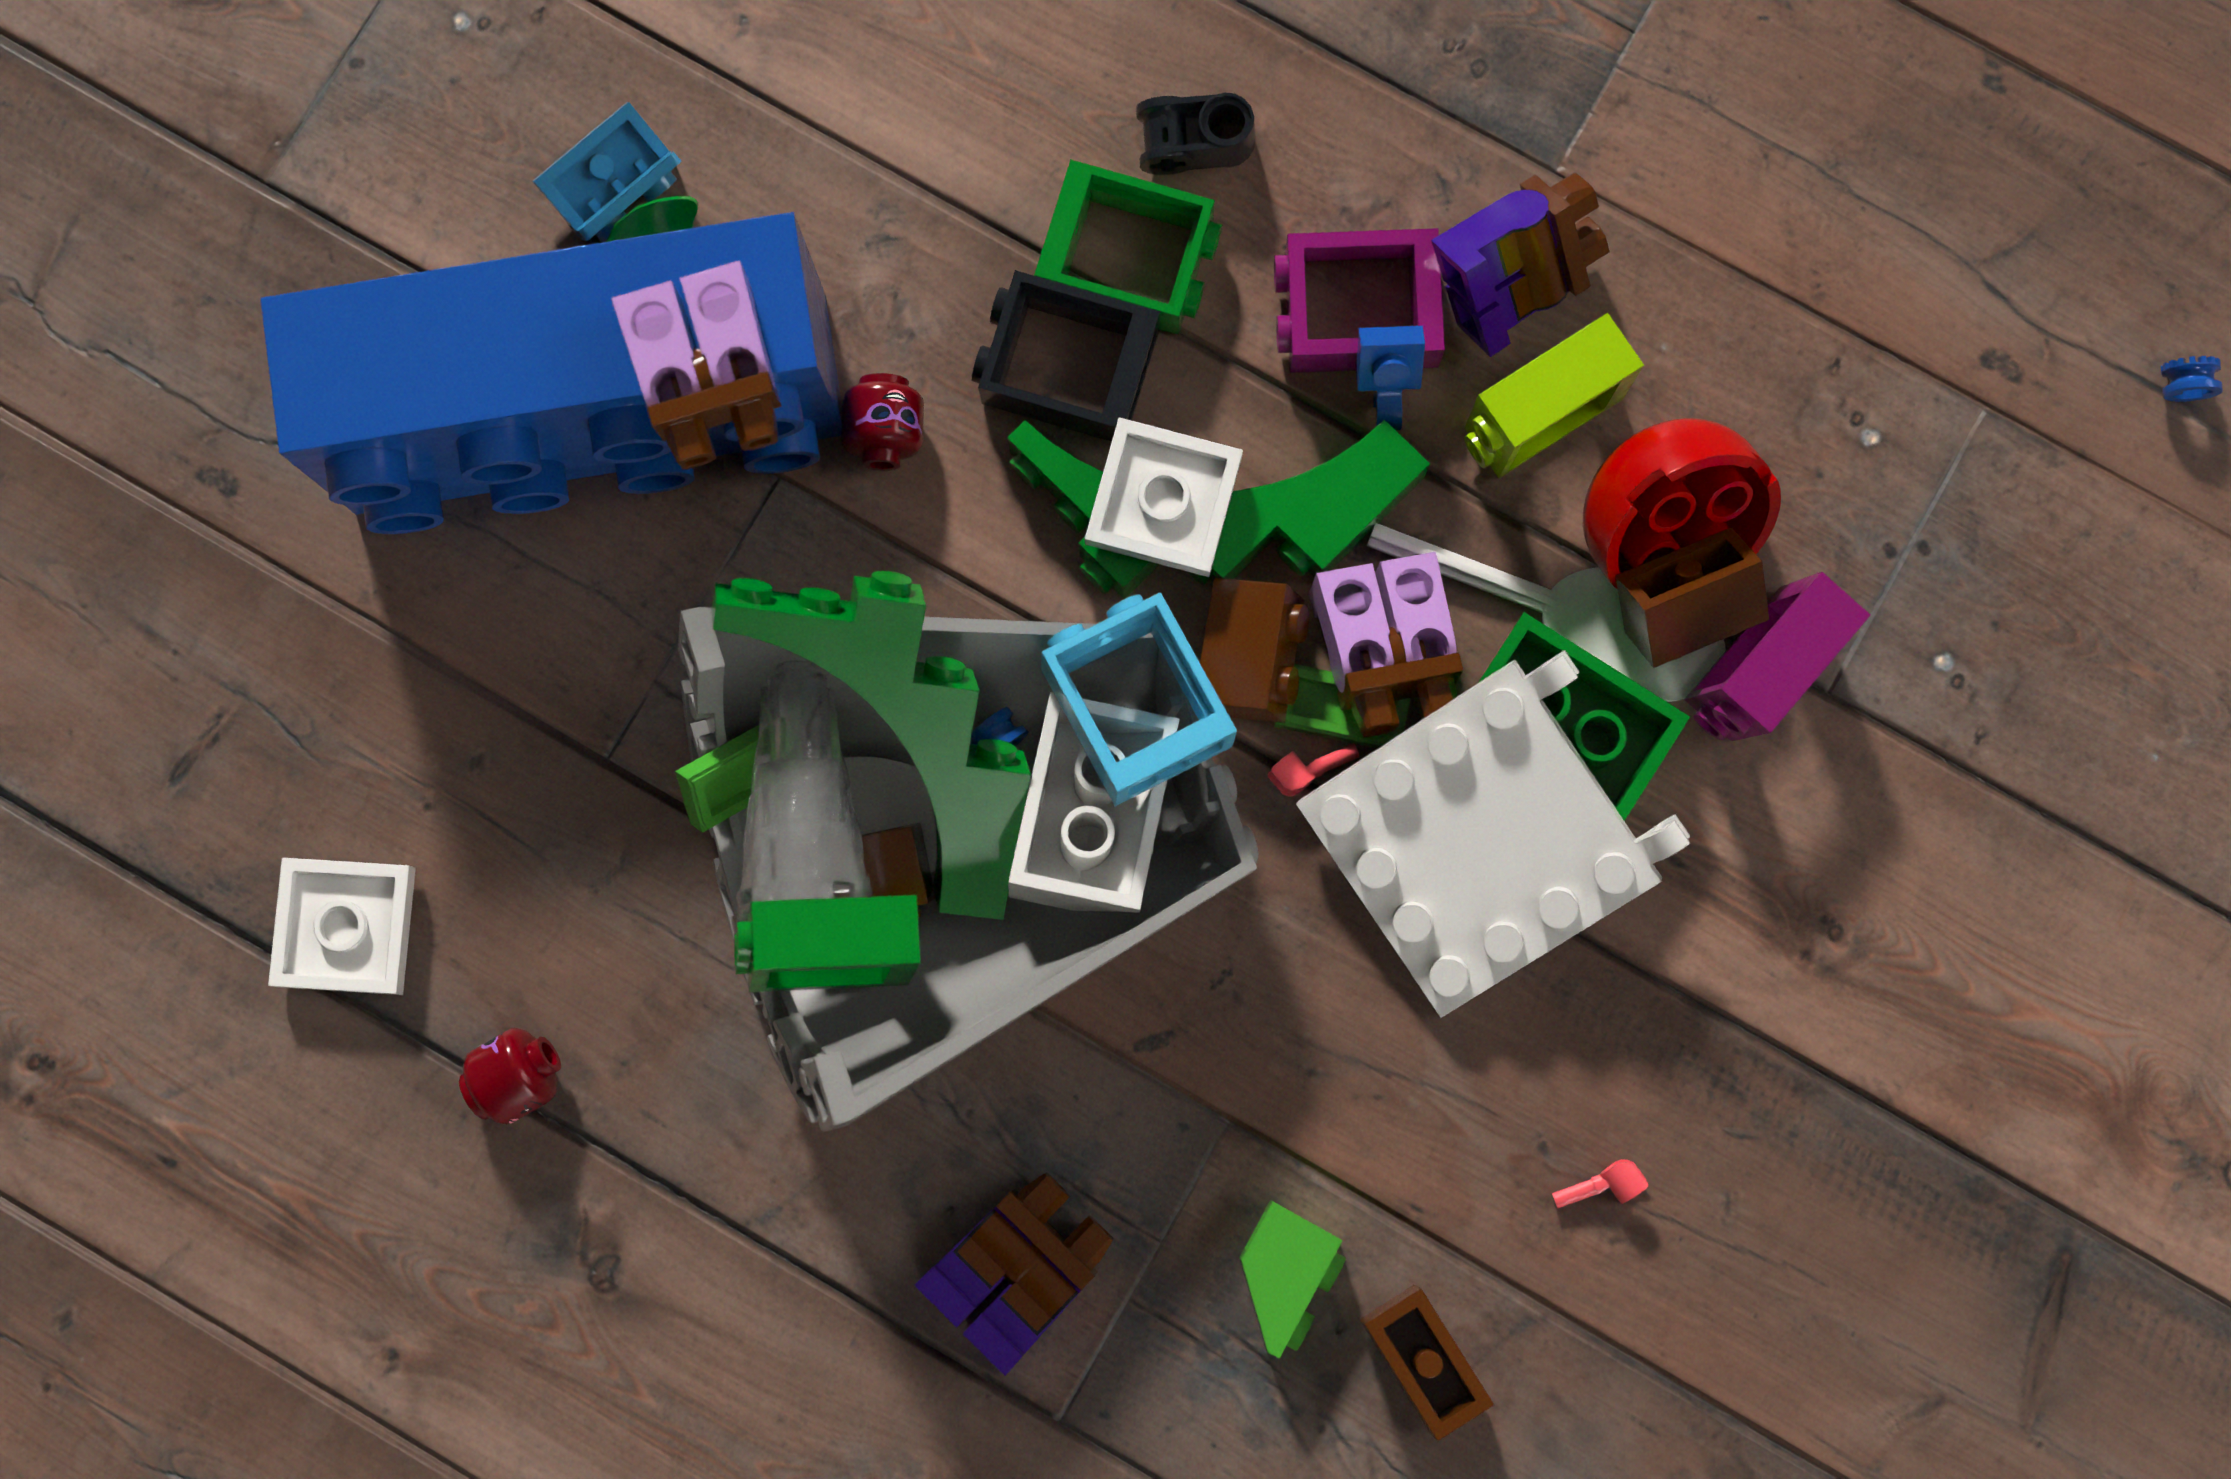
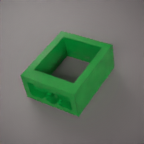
M1070 159L1034 276L1160 311V330L1179 335L1184 316L1195 318L1200 306L1205 282L1196 280L1201 260L1204 258L1212 261L1219 243L1223 224L1213 222L1215 200ZM1091 202L1191 230L1169 304L1068 276Z
M917 895L751 901L748 920L736 923V934H734L735 974H748L749 992L906 986L910 983L921 963Z

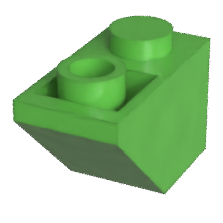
M1271 1200L1239 1259L1265 1348L1268 1353L1280 1359L1286 1346L1297 1351L1315 1318L1314 1315L1305 1311L1317 1288L1327 1293L1329 1292L1345 1263L1346 1257L1337 1253L1343 1240Z

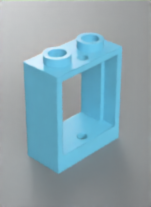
M1161 592L1146 600H1143L1141 595L1128 597L1112 606L1106 612L1108 619L1086 630L1082 624L1070 626L1052 636L1047 642L1049 648L1041 651V670L1114 806L1231 748L1237 733L1233 722ZM1151 632L1199 721L1116 762L1068 673Z

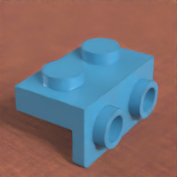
M626 102L532 182L581 240L587 241L596 235L603 242L608 238L615 223L626 215L624 210L641 195L648 202L654 200L677 180L671 170L681 160L674 151L667 149L630 102Z

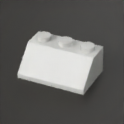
M1050 692L1009 877V897L1072 911L1140 912L1167 780L1114 806L1053 692ZM1082 698L1116 762L1177 732L1180 720L1178 718Z

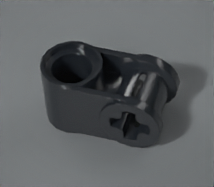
M1224 92L1191 97L1159 96L1146 99L1137 104L1136 118L1143 123L1145 152L1141 154L1139 162L1141 170L1146 173L1170 175L1195 169L1230 168L1242 164L1250 157L1254 150L1255 118L1253 110L1245 98L1235 93ZM1223 122H1234L1243 129L1239 135L1231 139H1220L1212 133L1213 128ZM1163 129H1168V142L1166 143L1163 142Z

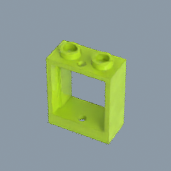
M1606 313L1480 393L1464 427L1468 433L1464 436L1465 444L1474 460L1482 468L1490 465L1497 477L1501 478L1622 401L1644 364L1611 316Z

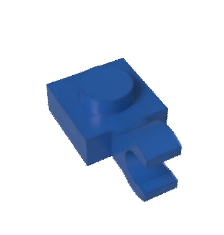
M1423 326L1359 328L1356 366L1358 391H1373V408H1376L1375 427L1385 420L1395 430L1402 429V390L1421 389L1425 351Z

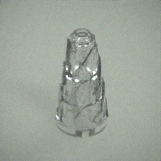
M792 660L777 664L776 673L767 678L766 686L761 687L759 739L755 751L751 776V795L746 814L742 884L739 892L736 894L737 915L746 921L748 920L751 901L873 897L870 876H866L862 835L852 803L849 771L840 749L833 687L827 688V675L817 672L816 664L810 661Z

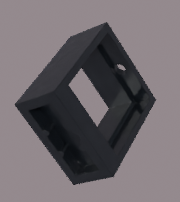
M1015 270L1010 288L1000 287L992 306L990 323L998 325L991 347L981 345L973 367L972 382L979 383L978 389L982 404L1112 441L1118 418L1131 421L1133 419L1160 331V311ZM1028 308L1126 336L1102 413L1004 385Z

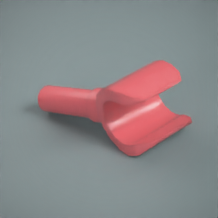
M1352 743L1318 759L1316 758L1306 766L1296 753L1292 751L1278 761L1267 776L1283 795L1293 797L1325 772L1359 758V752L1355 744Z
M1620 1159L1609 1165L1599 1175L1591 1177L1592 1179L1554 1192L1552 1195L1557 1208H1561L1600 1194L1610 1188L1620 1204H1624L1647 1189L1648 1182L1634 1162L1628 1159Z

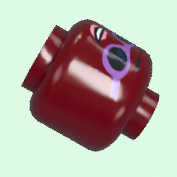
M873 373L860 377L859 384L849 388L843 398L842 446L850 454L861 458L863 467L876 471L896 470L900 468V460L910 458L920 451L923 444L924 400L918 391L909 387L907 378L895 374Z
M519 1028L508 1029L466 1055L463 1065L464 1074L459 1078V1087L463 1099L479 1118L485 1120L490 1118L497 1123L511 1124L545 1105L555 1097L558 1086L556 1072L561 1069L560 1058L554 1046L545 1037L541 1036L536 1039L526 1030Z

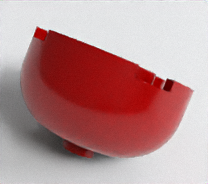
M1683 418L1661 422L1645 428L1625 440L1598 468L1589 485L1584 501L1583 532L1585 541L1597 566L1616 589L1618 588L1615 575L1627 571L1624 568H1635L1731 527L1757 554L1769 538L1776 524L1781 506V489L1777 478L1771 472L1769 466L1752 445L1736 431L1722 424L1704 419Z

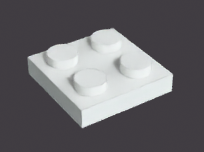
M1119 417L1085 535V544L1209 577L1243 450Z
M282 858L268 986L403 995L416 868L409 865Z

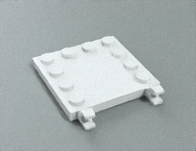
M1565 650L1525 675L1514 659L1296 803L1441 1018L1659 884L1662 876L1654 866V863L1672 856L1690 844L1688 840L1690 835L1676 814L1660 822L1638 838H1635L1543 702V698L1555 693L1578 678L1579 670Z

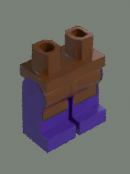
M1576 172L1552 187H1549L1535 174L1520 183V191L1505 195L1431 240L1443 281L1447 284L1445 288L1456 324L1489 357H1492L1511 344L1507 331L1536 311L1549 310L1557 306L1566 298L1569 291L1574 296H1577L1591 287L1586 267L1610 252L1605 234L1600 226L1591 218L1586 217L1575 224L1576 221L1599 207L1595 190Z
M1047 1172L1026 1185L1019 1193L1015 1189L1009 1192L993 1210L914 1285L957 1328L1003 1279L1010 1284L962 1333L1004 1376L1007 1375L1083 1288L1096 1276L1098 1271L1094 1267L1101 1261L1114 1240L1090 1215L1067 1239L1048 1222L1049 1218L1071 1196Z

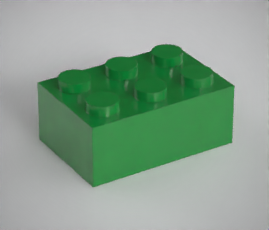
M1524 612L1479 682L1514 659L1525 675L1565 650L1579 670L1578 678L1542 700L1625 821L1690 716Z

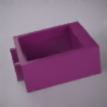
M1439 228L1287 234L1285 255H1274L1275 293H1286L1287 315H1277L1276 337L1277 352L1289 353L1290 373L1356 371L1358 338L1308 340L1305 262L1408 258L1411 325L1423 326L1425 339L1423 368H1438L1445 351L1441 271L1431 240L1439 236Z
M1822 571L1781 586L1767 602L1769 620L1742 631L1684 700L1697 711L1693 716L1695 721L1711 736L1718 740H1724L1727 737L1730 741H1736L1771 733L1871 616Z

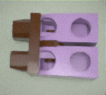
M740 260L680 278L700 348L695 349L683 300L672 281L611 298L647 404L652 426L662 440L667 442L682 469L687 470L717 459L708 428L731 421L734 423L739 444L743 451L758 449L778 442L777 419L774 409L782 406L756 314L750 282Z
M1436 552L1381 561L1376 572L1374 571L1373 563L1316 573L1308 594L1315 618L1319 617L1328 649L1332 674L1338 687L1337 695L1341 711L1352 709L1363 737L1387 734L1397 729L1400 722L1394 701L1414 697L1421 721L1457 697L1455 684L1464 670L1460 655L1456 649L1454 631Z

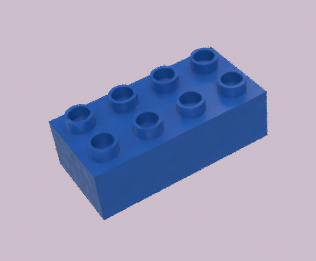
M794 212L261 297L279 454L326 490L330 501L346 506L356 515L364 513L366 529L379 534H405L434 528L444 522L443 500L486 493L491 495L492 509L500 513L527 514L555 509L569 501L567 480L616 473L618 488L626 493H659L687 486L695 480L693 468L686 470L680 467L667 442L662 440L652 426L647 404L611 298L672 281L683 300L695 349L700 348L680 278L740 260L750 282L756 314L782 406L774 409L777 419L778 442L758 449L743 451L739 444L734 423L731 421L708 428L716 456L742 452L744 469L748 472L772 474L802 469L819 461L820 454L817 440L841 436L842 401L825 292Z

